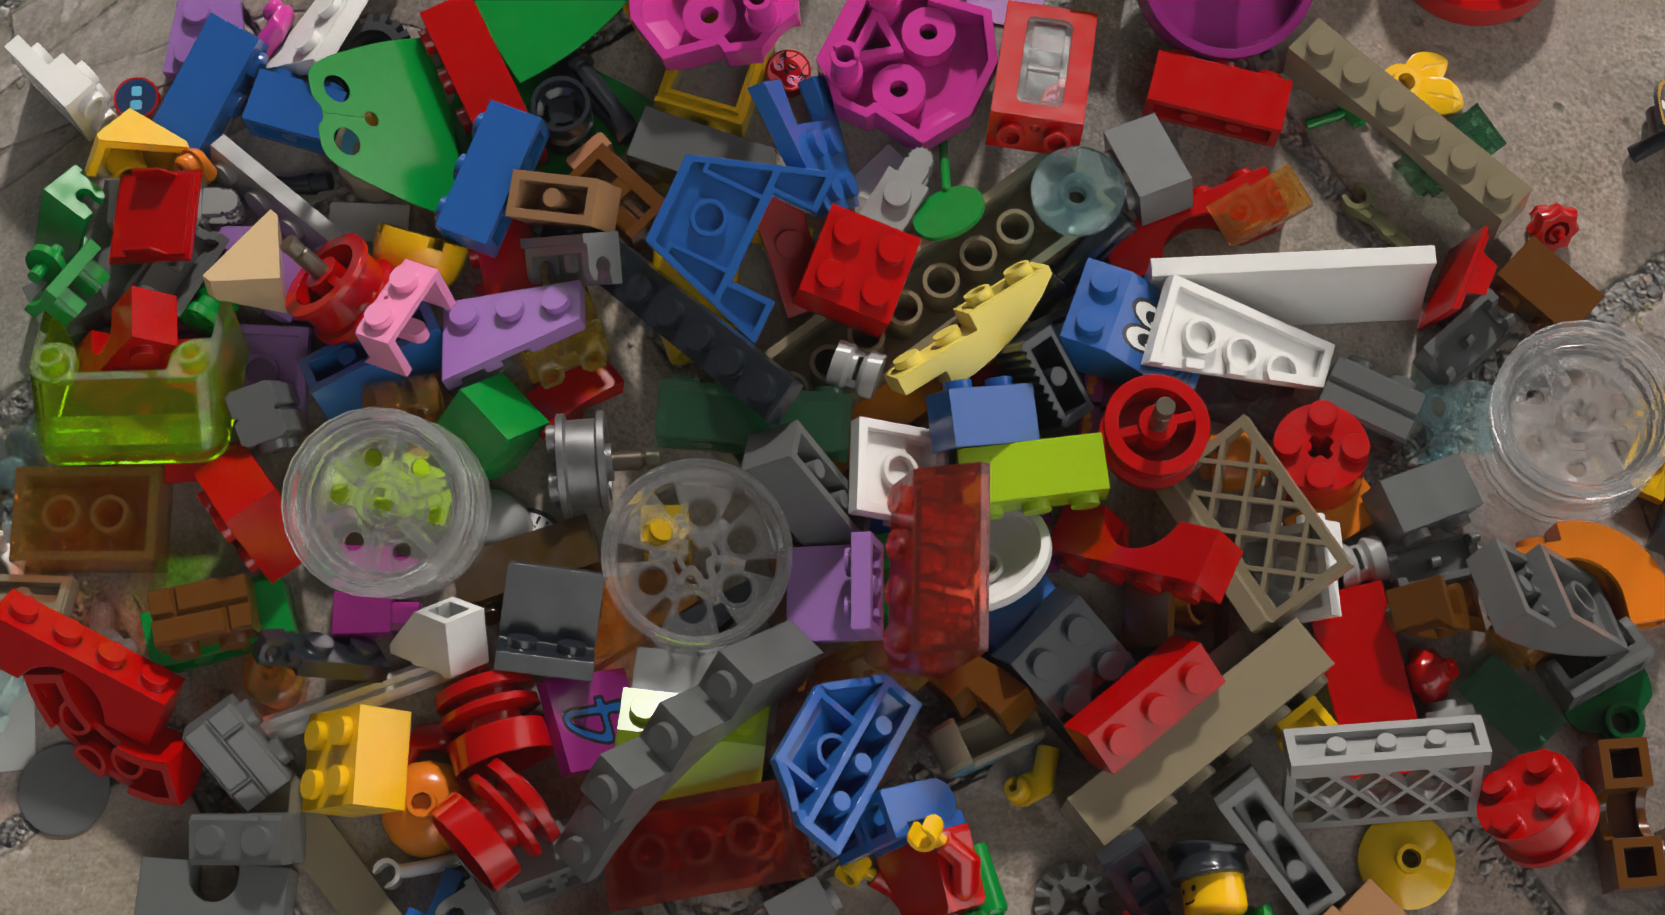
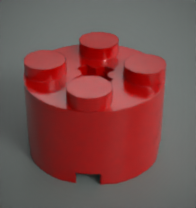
M1317 400L1312 404L1293 410L1283 418L1275 431L1272 450L1314 509L1333 510L1349 502L1359 490L1369 458L1370 441L1361 423L1351 413L1335 406L1330 401ZM1270 473L1272 485L1277 492L1279 479L1274 473ZM1287 492L1285 501L1294 502Z

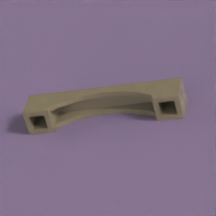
M1320 18L1288 48L1283 70L1285 75L1316 100L1321 97L1341 106L1390 139L1440 186L1457 207V214L1477 230L1484 226L1489 228L1487 234L1490 235V241L1493 242L1523 211L1533 188Z

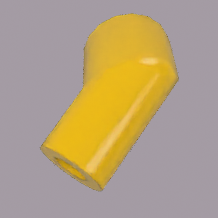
M1038 745L1033 770L1017 778L1012 776L1006 780L1003 786V793L1012 805L1028 807L1052 793L1061 750L1051 746Z

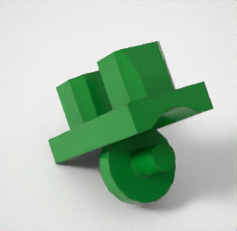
M90 238L75 255H71L65 261L63 258L65 250L58 244H54L52 247L45 244L33 246L25 256L26 265L30 270L27 276L33 283H39L41 280L47 283L27 304L24 310L34 319L45 310L64 326L69 324L79 315L87 303L68 286L72 283L89 299L111 277L93 259L101 247Z

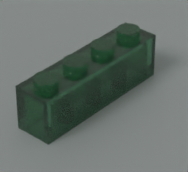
M685 374L673 375L671 380H659L654 429L657 448L744 455L748 435L776 427V425L762 419L720 383L700 382L698 377ZM818 386L815 388V391L801 390L779 425L798 420L832 462L848 463L853 394H844L843 389L834 386Z

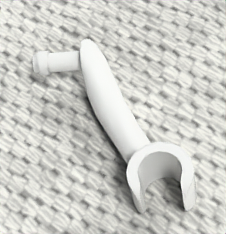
M455 853L399 864L390 858H383L375 863L372 871L376 875L382 872L385 867L394 866L396 874L393 880L384 886L387 890H394L400 887L405 878L443 872L445 867L452 869L460 865L464 867L470 877L473 876L479 881Z

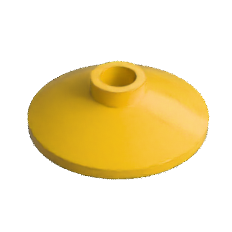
M1432 820L1372 824L1360 841L1357 851V866L1362 882L1370 878L1402 910H1418L1438 901L1449 889L1455 873V854L1446 833ZM1405 850L1413 851L1417 855L1418 863L1415 868H1409L1404 865L1402 854Z

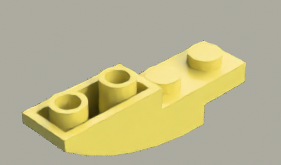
M1023 260L1007 268L1003 272L1005 278L994 285L984 284L965 294V302L953 309L961 326L959 327L957 324L948 326L937 332L933 336L934 343L921 351L912 349L895 358L893 361L894 367L883 373L890 389L900 394L908 395L936 377L939 382L944 383L968 379L977 373L1014 338L1030 317L1052 276L1049 266L1035 262L1029 263L1028 260Z

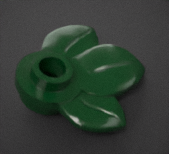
M1644 668L1567 713L1564 712L1561 706L1560 708L1568 723L1582 733L1599 734L1603 740L1642 737L1646 727L1645 716L1642 711L1652 698V686ZM1613 716H1620L1625 720L1626 730L1624 732L1618 731L1613 727Z

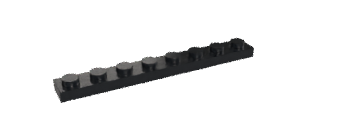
M532 226L531 228L540 237L591 233ZM619 238L623 283L600 286L762 419L778 426L804 384Z

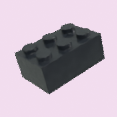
M1055 588L989 654V657L998 667L1004 669L1028 687L1038 707L1036 711L1076 757L1085 761L1087 760L1063 725L1138 664L1080 595L1059 588Z

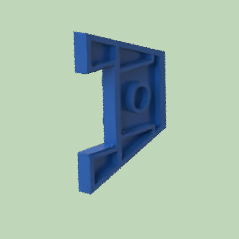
M812 76L797 83L811 120L809 123H796L781 80L763 81L747 88L786 166L836 172L817 216H811L812 219L826 217L832 203L849 210L860 206L857 197L859 194L858 184L850 169L839 120L835 115L830 90L823 76Z
M686 154L645 241L753 345H756L775 305V301L733 282L772 197L816 217L836 172Z

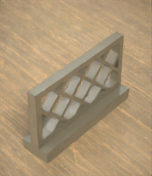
M1243 414L1208 442L1196 467L1190 473L1191 475L1202 465H1216L1212 492L1196 490L1188 477L1172 487L1155 491L1177 524L1181 521L1219 529L1227 537L1228 535L1236 536L1235 544L1243 551L1246 537L1268 540L1264 566L1248 565L1243 559L1242 554L1225 594L1250 631L1269 639L1283 628L1281 625L1283 620L1351 570L1355 565L1248 416ZM1245 432L1252 441L1249 463L1226 460L1230 443ZM1219 450L1217 459L1209 458L1214 452ZM1260 456L1264 458L1268 465L1259 464ZM1225 467L1248 470L1243 496L1222 493ZM1258 471L1274 473L1279 479L1275 500L1253 497ZM1287 492L1294 502L1285 501ZM1202 498L1210 499L1209 508ZM1220 500L1242 503L1237 529L1221 527L1217 521ZM1252 504L1274 507L1269 533L1248 531ZM1284 508L1301 510L1305 516L1302 537L1279 535ZM1313 529L1321 540L1312 539ZM1278 542L1300 544L1296 571L1274 568ZM1310 546L1327 548L1337 561L1321 575L1306 573ZM1254 573L1262 574L1261 583L1259 582ZM1272 575L1295 578L1292 596L1277 607L1269 596ZM1305 580H1313L1304 587Z

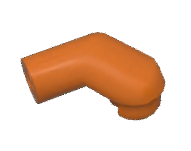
M185 149L182 151V156L175 159V171L180 167L183 170L201 169L203 171L202 178L206 185L210 184L217 177V169L200 149Z

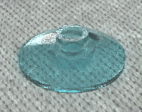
M1071 146L1070 149L1065 147L1049 154L1036 168L1031 182V200L1037 215L1051 229L1068 236H1089L1106 229L1118 217L1125 199L1123 176L1116 164L1102 152L1084 146ZM1078 191L1083 194L1085 200L1081 203H1073L1069 200L1068 194Z

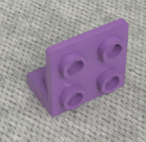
M871 531L851 532V544L789 548L787 551V621L791 620L813 643L884 640V545Z

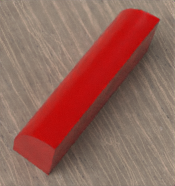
M1382 580L1339 590L1342 616L1312 622L1316 642L1335 663L1325 673V676L1329 680L1327 685L1337 724L1418 719L1396 634L1391 630L1386 619L1385 606L1388 603ZM1401 771L1399 773L1406 776L1412 771ZM1361 774V775H1350V776H1351L1353 779L1357 780L1358 778H1360V777H1361L1362 775H1364V774ZM1384 778L1375 785L1389 783L1390 781Z

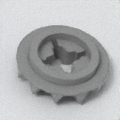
M1063 863L1051 869L1041 878L1034 893L1035 915H1057L1062 910L1061 907L1064 905L1065 899L1061 895L1062 892L1057 888L1058 886L1071 894L1087 887L1088 891L1084 894L1085 898L1081 902L1082 906L1086 909L1084 912L1087 915H1111L1112 892L1102 875L1085 864ZM1073 910L1069 914L1065 913L1064 915L1080 914L1077 911Z

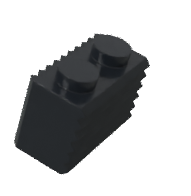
M1052 323L1028 329L1025 328L1019 331L995 356L997 357L996 364L1002 366L1001 373L1006 374V376H1013L1014 384L1033 383L1039 431L1066 428L1095 408Z

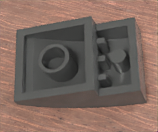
M1494 538L1466 559L1496 635L1532 649L1563 655L1601 657L1613 656L1614 654L1629 651V647L1597 577L1540 543L1526 554H1523Z

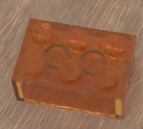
M16 467L9 561L25 573H168L173 484L165 483V471L161 467Z

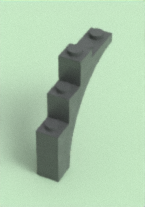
M791 620L719 650L697 686L659 702L639 737L605 751L598 756L579 788L585 796L554 845L553 850L585 884L598 878L615 851L657 801L696 762L726 736L776 700L802 687L824 652Z

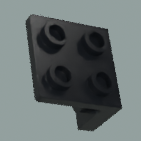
M509 561L494 670L592 682L596 638L605 581L604 573L569 567Z

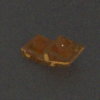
M1288 163L1253 185L1249 186L1246 183L1206 207L1231 248L1265 233L1313 207V201Z

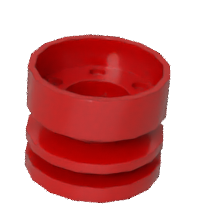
M501 670L486 671L451 684L438 692L434 697L433 701L437 713L440 716H444L440 721L444 734L461 735L451 741L447 747L454 775L458 782L469 783V778L473 774H479L485 780H490L485 772L484 765L492 758L500 759L517 773L539 764L554 753L545 717L527 715L534 711L541 703L538 693L531 691L535 686L532 674Z
M492 758L484 765V769L493 786L479 774H473L469 778L472 791L478 799L474 804L461 794L452 792L428 812V815L436 830L464 865L488 889L497 893L521 872L520 864L512 851L514 847L518 846L526 854L537 858L542 854V849L533 833L545 843L552 845L559 839L561 832L550 815L548 806L534 787L500 759Z

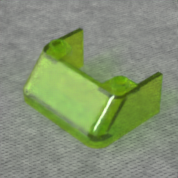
M230 301L220 302L212 339H193L180 344L171 353L167 370L78 372L79 358L65 326L44 310L29 362V373L37 442L47 461L59 466L202 463L212 461L225 452L229 445L234 419L231 417L225 397L229 392L242 388L250 353L249 345Z

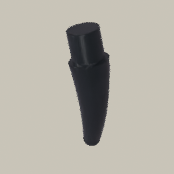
M330 172L276 176L296 194L317 195L319 192L333 190L335 185L333 175Z

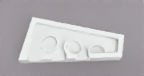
M315 0L270 58L264 70L276 72L277 69H285L299 76L308 75L309 69L314 63L338 52L369 0Z
M1173 274L1165 278L1141 365L1316 391L1324 388L1335 344Z

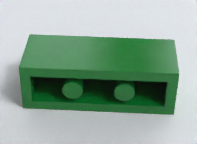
M265 574L251 577L255 586L261 629L284 628L288 633L302 634L291 586L282 577L272 584ZM150 611L140 614L149 660L164 666L175 674L252 654L258 637L249 638L250 645L237 650H221L220 645L201 648V656L189 660L176 661L172 660L171 655L165 656L156 649Z

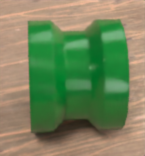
M203 281L194 295L195 298L189 302L180 319L191 331L199 336L219 339L225 329V320L233 318L240 306L239 304L212 298L207 293L205 282Z

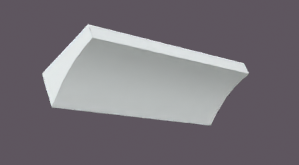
M1435 245L1151 258L1144 279L1162 290L1165 278L1175 274L1291 326L1420 320L1426 288L1437 261Z

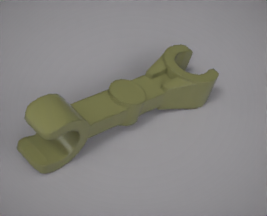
M1356 182L1353 187L1355 193L1362 197L1364 201L1362 203H1353L1347 195H1341L1340 207L1350 216L1367 224L1369 223L1378 232L1379 237L1387 241L1391 246H1423L1421 244L1416 245L1399 229L1397 222L1389 219L1380 210L1367 184Z

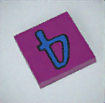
M625 668L593 672L592 682L556 677L544 679L536 684L562 778L589 773L598 756L615 747L623 687L630 688Z

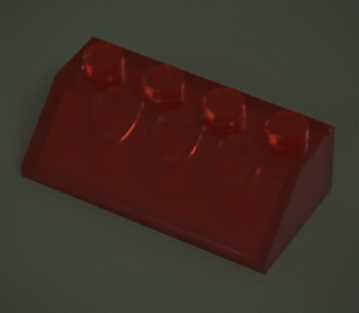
M982 461L913 469L892 485L889 491L887 508L891 512V532L886 543V554L890 558V578L885 588V601L889 604V618L883 640L884 648L888 651L887 669L941 680L989 650L990 463Z
M777 779L657 801L638 822L603 869L610 912L631 910L815 877L809 837L795 826Z

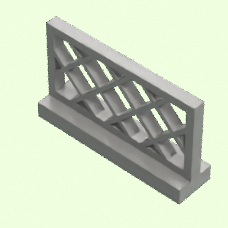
M1479 714L1283 729L1282 745L1285 759L1281 805L1300 830L1476 817L1484 765H1490L1492 749L1482 716ZM1462 767V768H1460L1459 770H1457V771L1454 772V773H1453L1452 771H1450L1449 769H1447V768ZM1401 771H1412L1406 776L1399 773ZM1361 774H1364V775H1362L1360 778H1358L1357 780H1355V779H1353L1352 777L1349 776V775H1361ZM1432 775L1442 779L1441 782L1429 790L1419 786L1420 783ZM1314 778V779L1311 780L1309 783H1305V782H1303L1302 780H1300V779ZM1384 778L1393 783V785L1380 794L1369 789ZM1334 782L1344 787L1330 798L1321 793L1322 790ZM1455 789L1465 794L1464 800H1441ZM1406 793L1415 797L1408 804L1395 805L1392 803ZM1358 796L1367 801L1359 808L1344 807V805ZM1308 800L1318 805L1311 811L1293 812Z

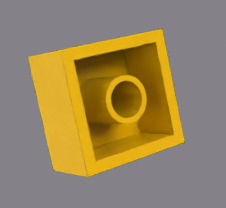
M358 704L310 714L309 723L304 733V744L307 748L305 772L300 782V793L303 797L302 812L356 818L404 811L412 712Z

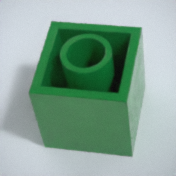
M504 373L461 388L427 438L474 488L516 470L550 422Z

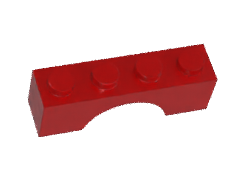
M1266 166L1251 171L1250 168H1243L1230 174L1223 184L1213 188H1209L1208 185L1194 188V207L1144 226H1141L1138 219L1133 220L1138 229L1119 244L1102 262L1134 272L1144 279L1150 259L1163 258V250L1166 245L1183 232L1193 229H1211L1229 236L1237 244L1244 246L1282 230L1290 213Z
M1071 504L1065 505L1050 536L1052 554L1060 560L1059 567L1074 576L1084 578L1086 573H1091L1114 586H1122L1125 581L1133 583L1138 589L1152 595H1160L1163 590L1171 592L1178 599L1194 605H1198L1200 600L1221 604L1244 552L1219 529L1181 521L1160 541L1143 548H1130L1128 541L1129 526L1102 504L1087 510H1072Z
M12 589L0 601V669L16 678H19L28 670L37 667H55L70 672L85 682L95 693L103 710L105 725L147 747L151 744L170 720L185 683V678L15 589Z

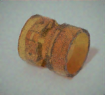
M431 373L405 377L399 386L393 380L366 384L363 387L362 407L369 435L376 445L403 440L407 432H410L414 437L428 435L445 411L441 389L436 378Z

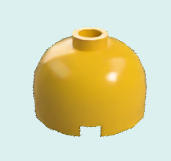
M378 222L372 247L373 258L387 260L394 269L400 266L405 259L438 269L448 289L456 282L464 267L468 248L424 233L410 230L405 231L403 227Z

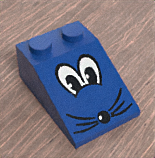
M1088 258L1059 337L1075 369L1120 385L1143 375H1166L1186 383L1193 390L1199 377L1198 373L1141 365L1162 290L1134 272Z

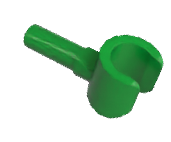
M1341 106L1331 112L1305 120L1307 130L1334 122L1337 123L1346 118L1352 129H1357L1367 122Z

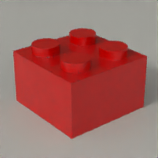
M832 203L792 304L880 339L891 321L921 238Z
M240 442L193 473L203 488L196 496L211 515L213 523L226 541L235 546L237 554L252 574L261 569L273 584L320 551L280 491L248 448L241 446Z

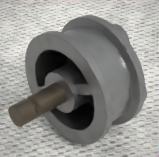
M604 410L596 411L595 418L567 420L564 413L556 414L555 425L546 426L547 452L551 454L552 461H556L557 470L556 473H549L550 500L555 503L556 508L561 507L564 518H572L575 510L601 508L604 515H612L615 471L641 470L644 467L646 469L661 468L660 449L645 450L644 452L640 450L613 453L612 443L609 442L608 425Z

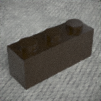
M586 513L449 558L459 599L484 608L486 626L500 623L509 561L600 571L605 575L604 585L609 583L598 540Z

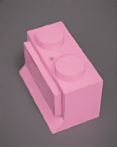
M405 259L400 266L391 272L388 283L375 302L367 307L364 312V318L355 329L356 336L369 355L365 363L408 377L412 368L395 340L399 337L416 344H421L428 340L430 332L425 323L411 317L422 301L449 310L456 304L438 269Z

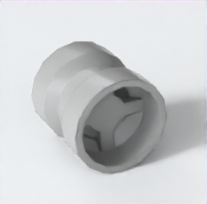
M841 339L833 355L826 384L839 389L844 386L853 388L857 395L871 400L881 379L887 355L875 350L868 353L860 351L855 343ZM861 360H863V362H862V364H861V367H860V369H859L858 375H857V379H856V381H855L854 379H855V377H856V374H857V371H858L860 362H861Z
M1377 535L1363 537L1356 545L1352 546L1342 543L1343 550L1355 566L1337 579L1339 590L1358 586L1365 581L1375 582L1382 580L1383 582L1390 578L1388 558L1384 546Z

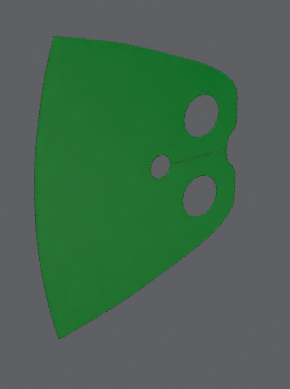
M474 0L498 50L519 83L543 72L579 48L605 26L628 2V0Z
M409 38L374 43L332 54L314 63L309 69L308 80L311 95L318 102L322 110L323 118L322 122L319 123L318 132L321 146L326 156L355 177L409 203L435 212L440 199L445 195L448 196L455 181L453 179V171L459 156L452 118L442 84L432 58L428 56L421 39ZM335 75L345 81L350 90L348 100L338 102L329 97L324 88V80L327 76ZM370 111L377 116V126H371L365 121L364 114ZM346 128L355 133L360 142V149L357 154H345L336 146L334 134L337 129Z

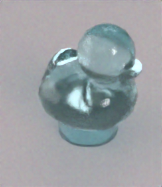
M34 414L29 417L25 425L14 428L7 435L5 448L9 457L0 461V486L2 488L15 490L22 487L29 475L27 467L38 470H50L62 463L63 447L60 437L64 430L57 422L46 416Z

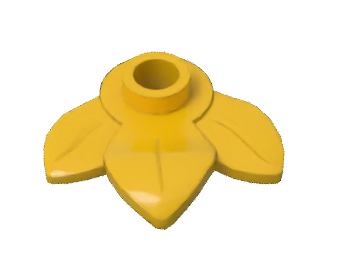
M1434 52L1415 53L1405 64L1396 63L1385 69L1386 72L1396 80L1401 81L1406 88L1441 116L1453 115L1464 107V101L1459 88L1451 80L1444 78L1448 60L1440 54Z

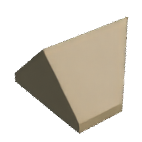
M270 209L203 275L207 293L212 298L287 314L283 251L280 249L282 236L278 215Z

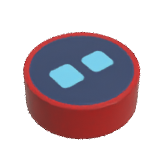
M133 77L123 81L117 87L113 98L114 106L120 115L131 108L151 121L163 102L162 96L154 83L143 77Z

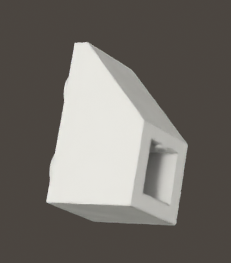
M450 597L415 611L389 644L390 653L411 661L413 665L423 666L440 673L444 678L456 679L467 676L471 669L489 662L484 608L456 597Z

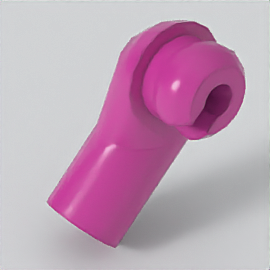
M270 0L265 5L263 17L268 22L257 36L269 46L266 52L269 55L268 61L282 44L295 20V14L291 6L284 5L281 0Z

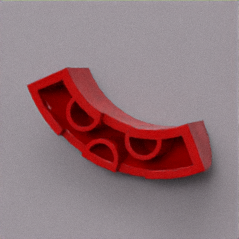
M37 667L23 674L28 691L50 729L58 725L64 735L76 747L71 754L101 779L108 774L129 786L128 794L149 802L171 806H181L196 789L202 773L203 763L184 742L182 732L164 726L147 747L105 725L103 710L95 693L85 682L72 673L55 667Z

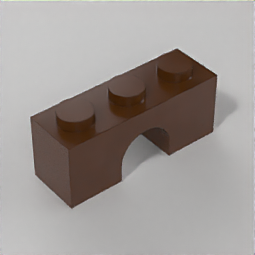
M1647 737L1597 740L1583 748L1582 753L1587 784L1596 794L1600 805V815L1594 831L1602 894L1648 892L1665 887V856L1662 836L1652 835L1647 823L1645 810L1647 790L1654 786Z

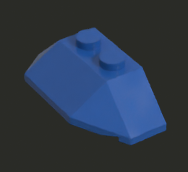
M887 673L865 678L822 683L814 686L770 760L795 826L833 858L838 857L842 852L922 706L915 697Z

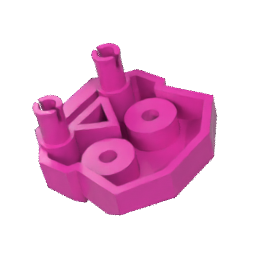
M629 0L630 19L636 32L667 70L694 69L725 59L729 67L763 63L765 56L780 36L791 27H801L799 0ZM707 15H718L717 20L713 23L703 22Z
M847 0L816 58L818 73L823 76L830 90L836 117L866 132L877 127L903 146L913 150L916 147L928 148L927 150L967 129L997 71L998 58L992 10L959 0ZM924 31H932L936 37L932 40H926L920 34ZM875 40H877L881 48L871 49ZM901 87L907 93L902 97H896L891 93V90Z

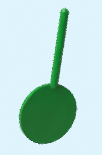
M947 140L939 144L942 190L927 198L919 206L913 218V225L917 234L929 241H944L962 235L980 220L985 210V201L977 189L969 186L951 187Z

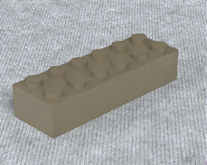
M1295 618L1222 676L1226 681L1222 686L1115 775L1102 770L1069 796L1059 810L1060 814L1096 858L1095 853L1108 846L1115 838L1123 836L1136 828L1135 826L1143 819L1150 827L1169 812L1178 802L1174 797L1177 792L1182 790L1186 796H1189L1203 785L1216 772L1212 767L1216 761L1219 760L1225 767L1254 742L1250 734L1255 730L1261 737L1272 730L1276 724L1292 712L1287 706L1290 702L1293 701L1299 707L1311 696L1317 694L1329 682L1324 674L1335 663L1300 621Z

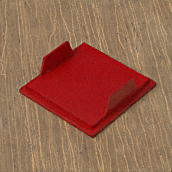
M163 168L132 169L133 174L120 175L109 264L125 265L192 261L203 171L201 169L168 171Z
M1484 226L1448 251L1417 331L1422 332L1425 329H1429L1450 315H1454L1455 312L1460 310L1466 294H1487L1497 269V265L1483 252L1490 236L1487 234L1488 227Z

